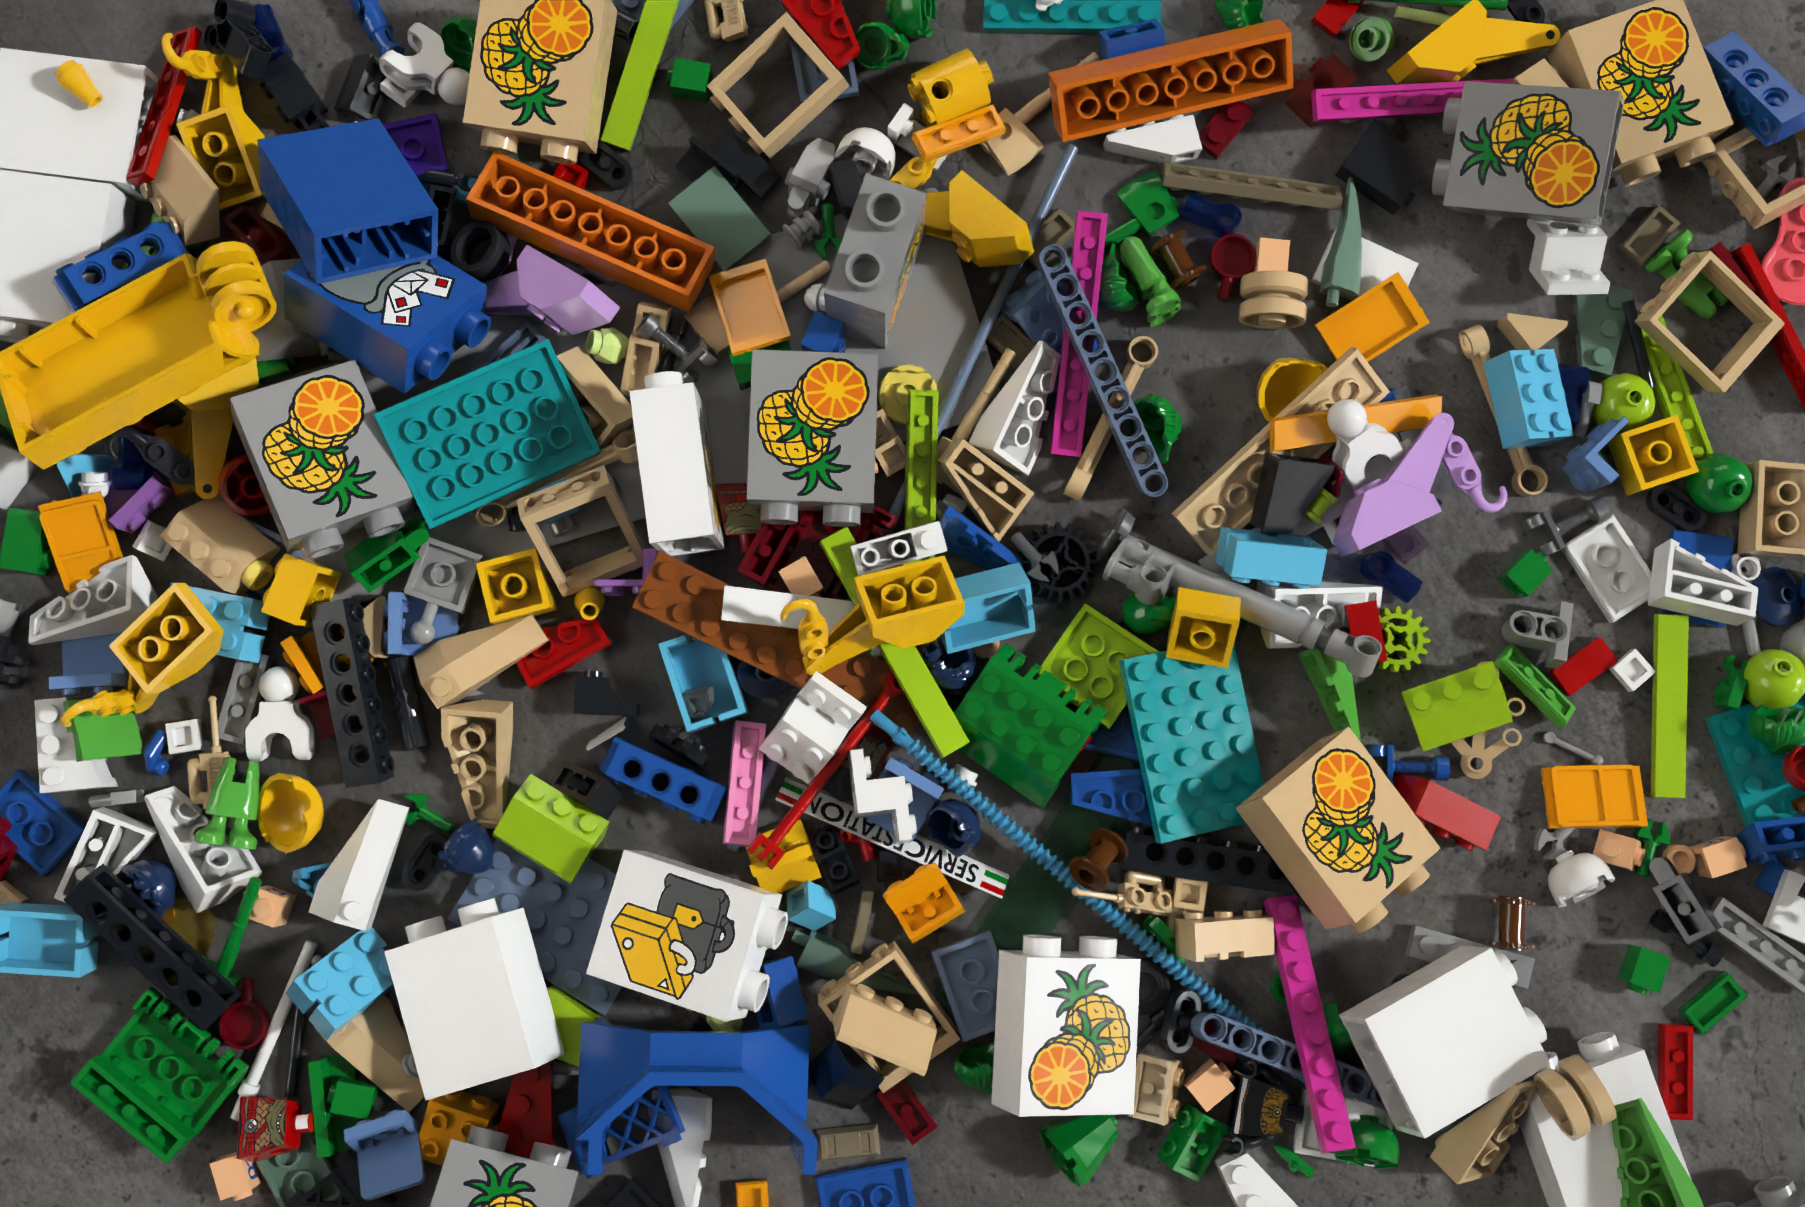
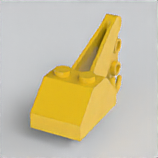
M170 32L165 33L161 44L168 62L174 68L183 70L187 76H192L194 79L208 80L201 115L176 123L184 146L219 188V212L265 197L260 187L257 140L264 139L265 136L244 112L236 67L226 54L218 57L209 51L189 50L179 57L174 52L170 43L173 34Z
M921 156L914 157L889 181L918 190L931 177L934 166L939 158L924 163ZM963 170L949 182V191L927 193L924 234L955 242L958 247L956 251L964 261L968 263L972 261L978 267L1022 264L1034 252L1027 222Z
M944 555L854 577V590L859 603L829 632L825 618L819 613L816 603L810 599L802 598L789 602L782 609L780 618L785 620L787 615L796 609L805 610V615L798 625L799 648L803 655L802 660L807 674L813 675L815 671L822 674L833 666L884 642L902 649L932 642L964 615L965 602Z
M174 583L109 645L129 671L128 690L123 689L110 693L104 690L92 698L75 703L61 716L60 724L63 727H70V720L86 711H90L93 715H101V717L118 713L123 716L131 711H134L135 714L142 713L154 704L160 692L197 673L220 651L224 630L186 583Z

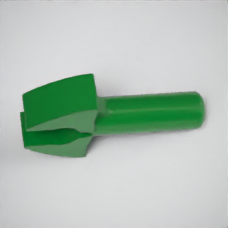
M823 204L821 206L823 236L821 239H813L814 248L823 261L826 260L825 248L828 246V242H831L836 248L837 256L843 237L838 238L835 235L833 206L831 204Z
M404 795L407 799L414 801L419 811L414 812L408 811L405 822L409 826L414 825L416 820L423 819L447 834L453 831L455 827L453 822L428 808L427 801L430 798L429 795Z
M1647 819V827H1637L1633 832V836L1641 838L1643 842L1642 849H1645L1643 862L1636 870V874L1641 877L1649 876V864L1654 858L1656 847L1661 844L1670 845V835L1665 822H1658L1655 836H1652L1650 833L1654 819Z
M1150 915L1142 923L1146 934L1158 940L1162 947L1167 948L1168 954L1173 953V958H1179L1181 960L1180 964H1183L1186 959L1176 956L1175 942L1171 938L1174 934L1172 930L1158 917L1154 919Z

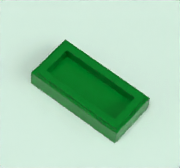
M1722 971L1677 1010L1689 1025L1694 1026V1031L1697 1034L1703 1035L1747 998L1748 995L1728 972Z

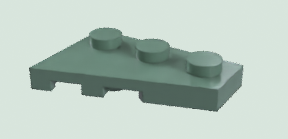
M1610 285L1608 294L1575 295L1573 311L1577 320L1575 339L1578 370L1604 378L1611 376L1626 321L1622 302L1631 300L1633 291Z

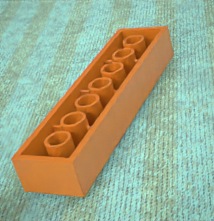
M1275 19L1048 72L1055 130L1061 140L1067 142L1293 89L1292 31L1280 19Z
M496 151L491 155L466 197L471 218L478 221H487L505 233L688 313L692 309L715 265L714 246Z

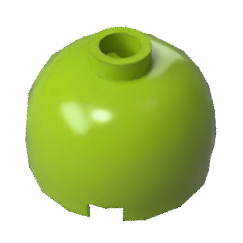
M1623 373L1612 375L1600 382L1602 384L1600 405L1594 404L1591 414L1597 425L1600 424L1602 426L1611 418L1617 420L1625 416L1629 422L1617 433L1620 434L1641 427L1648 422L1654 413L1656 401L1654 392L1647 381L1638 375Z
M1766 649L1756 653L1749 659L1744 671V679L1748 680L1744 697L1755 707L1758 708L1762 705L1769 709L1790 708L1802 698L1805 693V667L1795 655L1780 649Z

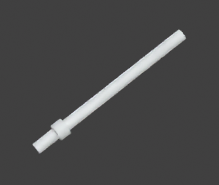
M306 940L247 1079L242 1080L237 1091L239 1097L230 1116L235 1121H239L240 1097L257 1096L260 1089V1084L258 1083L293 1004L286 991L293 980L307 971L318 946L313 941Z

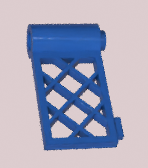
M657 1086L659 1091L657 1102L643 1094L634 1102L631 1113L624 1110L620 1114V1116L628 1120L624 1133L612 1127L613 1121L605 1128L602 1138L601 1173L605 1171L603 1165L662 1142L663 1147L682 1140L680 1134L686 1130L668 1086ZM641 1103L654 1109L650 1122L637 1116ZM576 1106L556 1117L568 1148L571 1151L579 1176L586 1174L587 1179H590L597 1175H587V1165H581L582 1140H575ZM660 1113L669 1117L673 1127L672 1130L665 1131L656 1126ZM634 1123L647 1129L643 1142L630 1136ZM609 1134L622 1140L618 1152L611 1154L607 1144Z

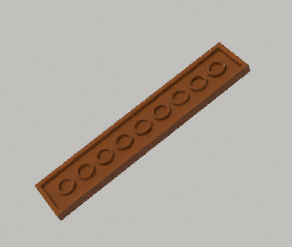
M661 551L658 552L631 608L800 690L803 688L812 675L807 674L802 660L803 655L799 648L798 629L721 620L724 585H730ZM862 652L833 666L821 675L867 706L860 717L861 719L882 692L885 676L891 672V669L886 662L866 652ZM895 678L893 684L899 689L901 686ZM904 693L896 695L882 713L899 728L903 727L912 737L919 718Z

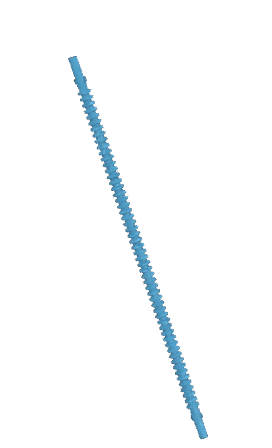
M878 709L870 716L869 719L890 735L893 742L907 750V755L913 754L914 761L920 760V766L926 765L928 767L927 772L933 771L934 778L940 777L941 784L946 782L948 784L947 789L953 788L955 790L954 795L960 794L962 801L967 800L969 802V807L975 806L976 813L982 812V818H989V824L995 823V829H1002L1003 836L1008 834L1010 836L1009 841L1015 840L1017 842L1016 847L1022 846L1024 848L1023 853H1030V859L1036 858L1038 865L1041 863L1044 865V870H1051V876L1057 875V881H1064L1065 888L1071 887L1073 889L1078 887L1079 889L1088 890L1074 880L1069 866H1063L1064 861L1058 862L1056 860L1057 855L1051 856L1050 849H1043V843L1038 845L1035 837L1031 839L1029 832L1024 833L1022 826L1017 827L1015 825V820L1009 821L1008 814L1004 816L1001 814L1002 809L996 810L994 808L995 803L989 804L988 797H981V791L976 793L974 785L969 787L967 785L968 780L962 781L960 779L961 774L955 775L953 773L954 768L948 769L946 762L940 763V757H933V751L927 752V746H920L919 739H912L903 727L899 728ZM1078 895V899H1085V905H1092V911H1099L1098 916H1105V921H1111L1113 928L1118 927L1120 934L1126 933L1127 940L1133 939V945L1139 944L1140 951L1146 950L1147 957L1153 956L1154 963L1160 962V968H1167V974L1173 973L1174 980L1180 979V984L1182 986L1187 985V990L1194 991L1201 997L1202 1003L1208 1002L1209 1009L1215 1008V1014H1222L1224 1017L1263 1031L1261 1027L1256 1028L1255 1022H1249L1248 1016L1242 1017L1241 1010L1235 1011V1005L1229 1006L1228 999L1222 1000L1221 993L1215 994L1214 987L1208 988V982H1201V976L1195 977L1194 970L1188 971V966L1186 964L1181 965L1179 958L1174 959L1173 953L1168 954L1166 947L1160 948L1159 941L1153 942V936L1147 937L1146 930L1140 931L1139 924L1133 925L1132 918L1126 919V913L1122 912L1120 914L1118 907L1113 908L1112 901L1106 902L1105 899ZM1268 1041L1262 1046V1053L1264 1055L1270 1053L1271 1047ZM1291 1057L1290 1063L1294 1068L1299 1061ZM1291 1075L1294 1079L1297 1078V1079H1299L1303 1084H1305L1304 1079H1301V1078H1298V1077H1296V1076Z

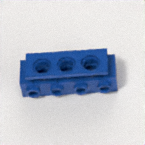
M1735 31L1703 47L1728 111L1765 147L1772 143L1776 144L1805 128V98Z
M159 222L152 223L143 228V232L135 236H125L114 242V246L110 248L96 250L85 256V260L76 264L69 263L55 271L57 276L53 277V284L71 312L74 313L184 253L189 254L179 236L174 234L170 222L165 224ZM151 246L156 250L157 254L148 256L142 252L141 247ZM122 259L128 264L129 268L119 270L113 266L112 261ZM87 273H93L100 278V282L90 284L82 276Z
M614 737L599 771L605 773V778L609 782L618 786L625 783L634 787L633 793L647 799L650 798V795L662 800L660 805L676 812L678 808L689 812L688 817L702 824H705L706 820L711 822L715 820L728 791V786L620 737ZM633 761H637L641 766V772L636 778H633L628 771L629 765ZM661 773L666 774L669 778V786L664 791L660 790L656 785V779ZM688 786H693L698 793L697 799L693 803L687 802L684 798V790Z

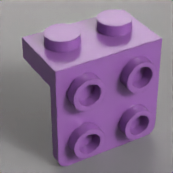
M127 451L107 471L108 480L112 482L108 494L103 498L107 511L112 515L108 521L117 529L133 534L174 492L173 487L134 451Z
M643 549V580L597 579L594 580V587L600 589L601 593L606 594V596H624L625 591H632L637 596L658 551L656 549Z

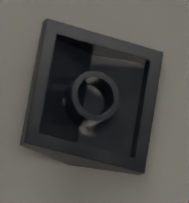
M836 1038L809 1063L808 1074L820 1098L850 1110L884 1080L848 1044L838 1041Z

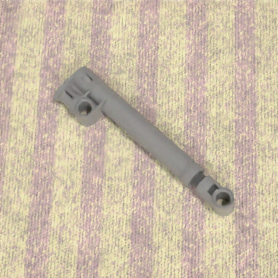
M1130 534L1127 538L1123 539L1112 554L1103 573V580L1109 581L1112 578L1127 585V589L1135 592V597L1138 601L1147 605L1159 603L1170 587L1175 589L1182 587L1240 597V618L1297 644L1301 643L1302 646L1312 651L1316 646L1324 649L1325 655L1345 663L1347 670L1358 677H1368L1373 673L1382 651L1381 643L1374 637L1368 635L1354 637L1339 629L1331 631L1325 628V621L1316 617L1312 618L1307 613Z

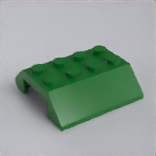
M1005 643L987 663L954 712L956 719L970 741L958 750L1044 809L1060 785L1059 781L1092 732H1096L1108 711L1096 705L1086 715L1093 701L1086 698L1080 704L1077 711L1073 712L1067 706L1076 697L1077 690L1071 687L1061 698L1060 696L1068 684L1047 670L1035 680L1042 670V667L1037 663L1022 677L1016 672L1024 665L1026 656L1019 653L1012 661L1017 650Z
M150 987L132 1007L137 1012L105 1051L98 1056L90 1058L70 1084L165 1164H168L209 1123L242 1082L249 1065L240 1058L233 1061L235 1054L230 1050L219 1057L216 1051L220 1041L216 1038L209 1041L211 1034L206 1030L203 1031L190 1018L186 1020L187 1015L183 1011H179L171 1017L168 1013L172 1002L168 998L162 1001L163 994L156 988Z

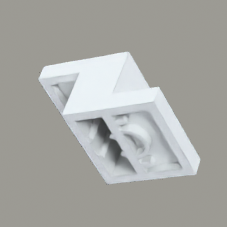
M1527 219V226L1535 235L1529 271L1547 295L1608 294L1610 282L1600 271L1608 236L1599 225Z
M815 671L791 701L776 726L758 749L771 760L776 761L792 772L795 777L809 784L834 756L846 734L862 716L867 706Z
M863 749L850 750L848 763L855 818L892 814L895 844L908 843L912 840V835L917 833L915 815H909L908 804L913 802L911 783H905L904 776L867 780L866 778H870L871 775L870 757H864Z

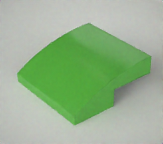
M81 700L64 701V712ZM86 711L70 720L71 726L66 727L67 733L73 732L77 762L143 754L140 732L133 711L123 716L118 713L110 714L106 717L93 715L90 711Z

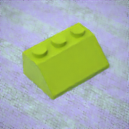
M1493 661L1401 692L1403 702L1423 752L1513 722L1505 692Z
M530 774L513 796L492 836L572 884L604 839L609 821Z

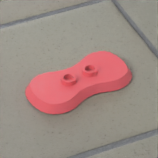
M1805 177L1789 181L1782 189L1779 197L1804 185ZM1805 203L1779 216V231L1776 241L1761 263L1778 299L1795 305H1805Z

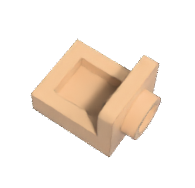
M1600 829L1593 854L1607 864L1634 872L1635 866L1640 867L1643 862L1645 849L1641 848L1642 843L1638 839Z

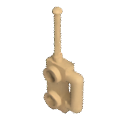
M704 0L709 34L712 39L718 40L722 38L726 42H730L748 35V26L742 4L743 0ZM718 6L723 10L725 22L719 23Z
M215 696L208 698L213 741L212 752L201 753L199 758L190 759L187 763L190 801L193 804H203V809L207 807L214 782L226 757H230L229 752L222 751L219 745L217 698ZM201 771H207L208 791L202 792Z
M1127 870L1124 874V883L1118 885V893L1116 894L1083 890L1078 887L1072 889L1074 896L1080 895L1112 900L1118 903V909L1124 910L1126 913L1134 911L1135 914L1147 913L1164 917L1172 914V890L1165 889V878L1163 875ZM1139 884L1152 885L1153 889H1151V892H1145L1139 887Z

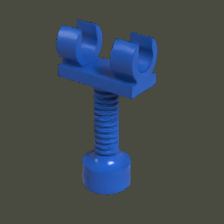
M1366 745V750L1371 756L1383 757V772L1392 784L1394 772L1426 773L1432 775L1434 781H1447L1449 779L1450 762L1446 756H1434L1431 762L1394 761V745Z

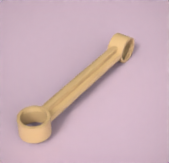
M1475 325L1459 332V344L1464 355L1471 359L1496 421L1483 363L1491 359L1488 353L1490 342L1484 328L1481 325ZM1527 448L1507 449L1516 471L1511 480L1513 490L1523 497H1530L1543 492L1548 483L1547 474L1541 467L1533 465ZM1525 470L1533 472L1538 479V486L1534 491H1528L1522 486L1521 476Z
M1147 336L1134 338L1126 350L1127 364L1121 376L1130 396L1143 370L1149 368L1158 355L1156 342ZM1136 344L1147 345L1152 352L1151 359L1146 362L1137 361L1132 355V347ZM1113 391L1108 404L1110 407L1117 409L1122 403V398L1119 393ZM1103 413L1063 492L1064 495L1078 502L1081 500L1112 436V431Z
M626 429L619 432L613 438L611 445L600 449L601 453L474 509L477 522L487 527L500 524L506 517V511L517 506V499L530 495L531 492L562 478L568 480L618 460L624 463L638 461L634 429ZM487 505H498V508L493 512H480Z

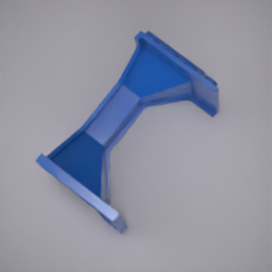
M595 1018V1022H582L575 1140H582L581 1165H587V1175H601L602 1138L605 1128L648 1089L654 1086H737L742 1088L790 1130V1148L802 1174L816 1175L817 1139L807 1123L810 1024L807 1020H798L794 1022V1025L726 1032L653 1031L611 1025L607 1023V1018Z

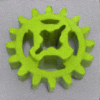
M1400 606L1393 607L1392 613L1388 607L1381 609V616L1379 615L1386 656L1394 652L1398 656H1402L1403 659L1395 660L1387 657V661L1380 662V670H1384L1390 665V671L1393 673L1398 672L1400 667L1403 671L1411 670L1410 663L1414 665L1421 663L1418 655L1428 654V651L1423 648V644L1430 643L1431 639L1423 637V633L1428 631L1429 628L1419 626L1422 617L1412 618V609H1407L1403 613ZM1396 619L1404 623L1400 626H1395L1388 620ZM1394 634L1399 635V638L1397 639V645H1393L1392 641L1394 640ZM1412 634L1414 635V645L1412 644Z

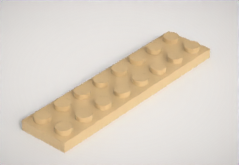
M1350 347L1275 418L1326 411L1335 402L1342 399H1352L1360 402L1361 405L1379 403L1389 393V390L1360 351L1355 347ZM1269 422L1171 514L1202 551L1211 558L1217 551L1220 527L1242 529L1251 521L1266 452L1318 459L1335 442L1273 451L1270 449Z

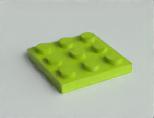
M1084 603L1042 663V670L1035 680L1045 670L1049 671L1068 684L1060 696L1061 698L1071 687L1077 690L1076 697L1070 703L1078 709L1080 704L1088 698L1093 703L1086 715L1096 705L1108 711L1101 725L1110 730L1127 706L1118 660L1159 651Z

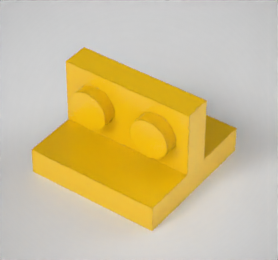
M802 819L794 824L778 845L786 853L772 870L766 864L773 854L769 853L761 862L756 858L763 849L761 845L753 854L747 851L751 861V865H749L753 877L757 878L761 888L781 893L795 888L807 880L811 882L822 877ZM775 829L762 834L768 838Z

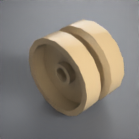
M1271 270L1252 272L1241 278L1240 295L1246 299L1239 305V322L1241 324L1259 329H1289L1306 323L1307 306L1301 301L1308 295V279L1306 276L1289 271Z
M1573 1054L1560 1061L1558 1064L1559 1072L1549 1067L1533 1077L1534 1082L1537 1084V1093L1546 1110L1560 1130L1573 1141L1591 1132L1590 1122L1598 1127H1602L1617 1118L1616 1109L1605 1086L1590 1065L1579 1055Z

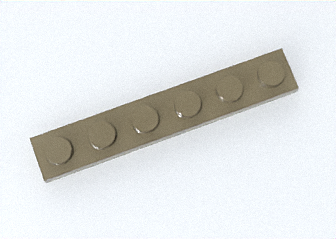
M1164 162L1162 170L1163 186H1167L1175 191L1189 189L1196 190L1204 195L1218 193L1225 194L1233 199L1247 197L1254 198L1263 203L1276 201L1283 202L1292 207H1300L1301 205L1312 206L1321 211L1340 210L1343 201L1341 188L1337 185Z

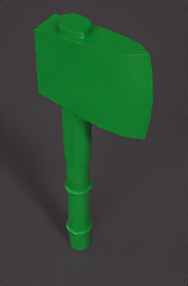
M1156 171L1131 181L1116 193L1117 198L1131 219L1106 233L1104 249L1109 248L1112 242L1116 245L1140 230L1148 238L1178 220L1180 216L1177 211L1179 208L1178 202L1173 195L1170 196ZM1058 261V263H1056L1055 265L1051 266L1050 268L1058 267L1059 261Z
M257 877L249 879L246 890L243 892L244 896L236 918L233 920L231 932L224 944L218 963L203 957L237 989L242 977L232 972L241 947L244 931L249 925L248 920L256 899L259 897L258 893L262 880Z

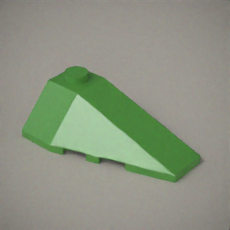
M1317 646L1313 651L1307 648L1299 652V658L1334 731L1337 732L1350 727L1361 742L1353 677L1347 670L1345 663L1325 655V650Z
M1642 1098L1614 1105L1617 1118L1612 1121L1614 1146L1618 1149L1619 1167L1617 1168L1618 1179H1621L1623 1198L1620 1199L1621 1207H1704L1695 1185Z

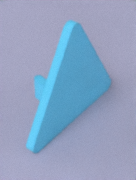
M77 454L56 463V466L71 496L76 497L83 494L78 485V481H81V473L107 472L118 460H113L109 455Z

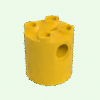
M965 48L912 73L911 83L907 85L913 101H919L923 110L920 112V116L924 126L928 128L989 105L991 97L988 85L993 83L994 79L985 60L977 62L972 52ZM932 92L940 93L943 99L936 98Z

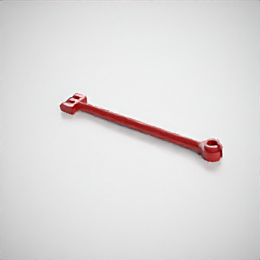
M892 671L885 676L884 688L880 695L772 834L767 838L759 832L747 848V851L753 854L761 845L763 849L756 857L761 862L769 853L773 854L766 864L771 870L786 853L778 845L843 763L850 750H853L874 723L869 719L876 709L882 712L891 699L896 695L904 693L902 688L898 689L894 686L895 676Z

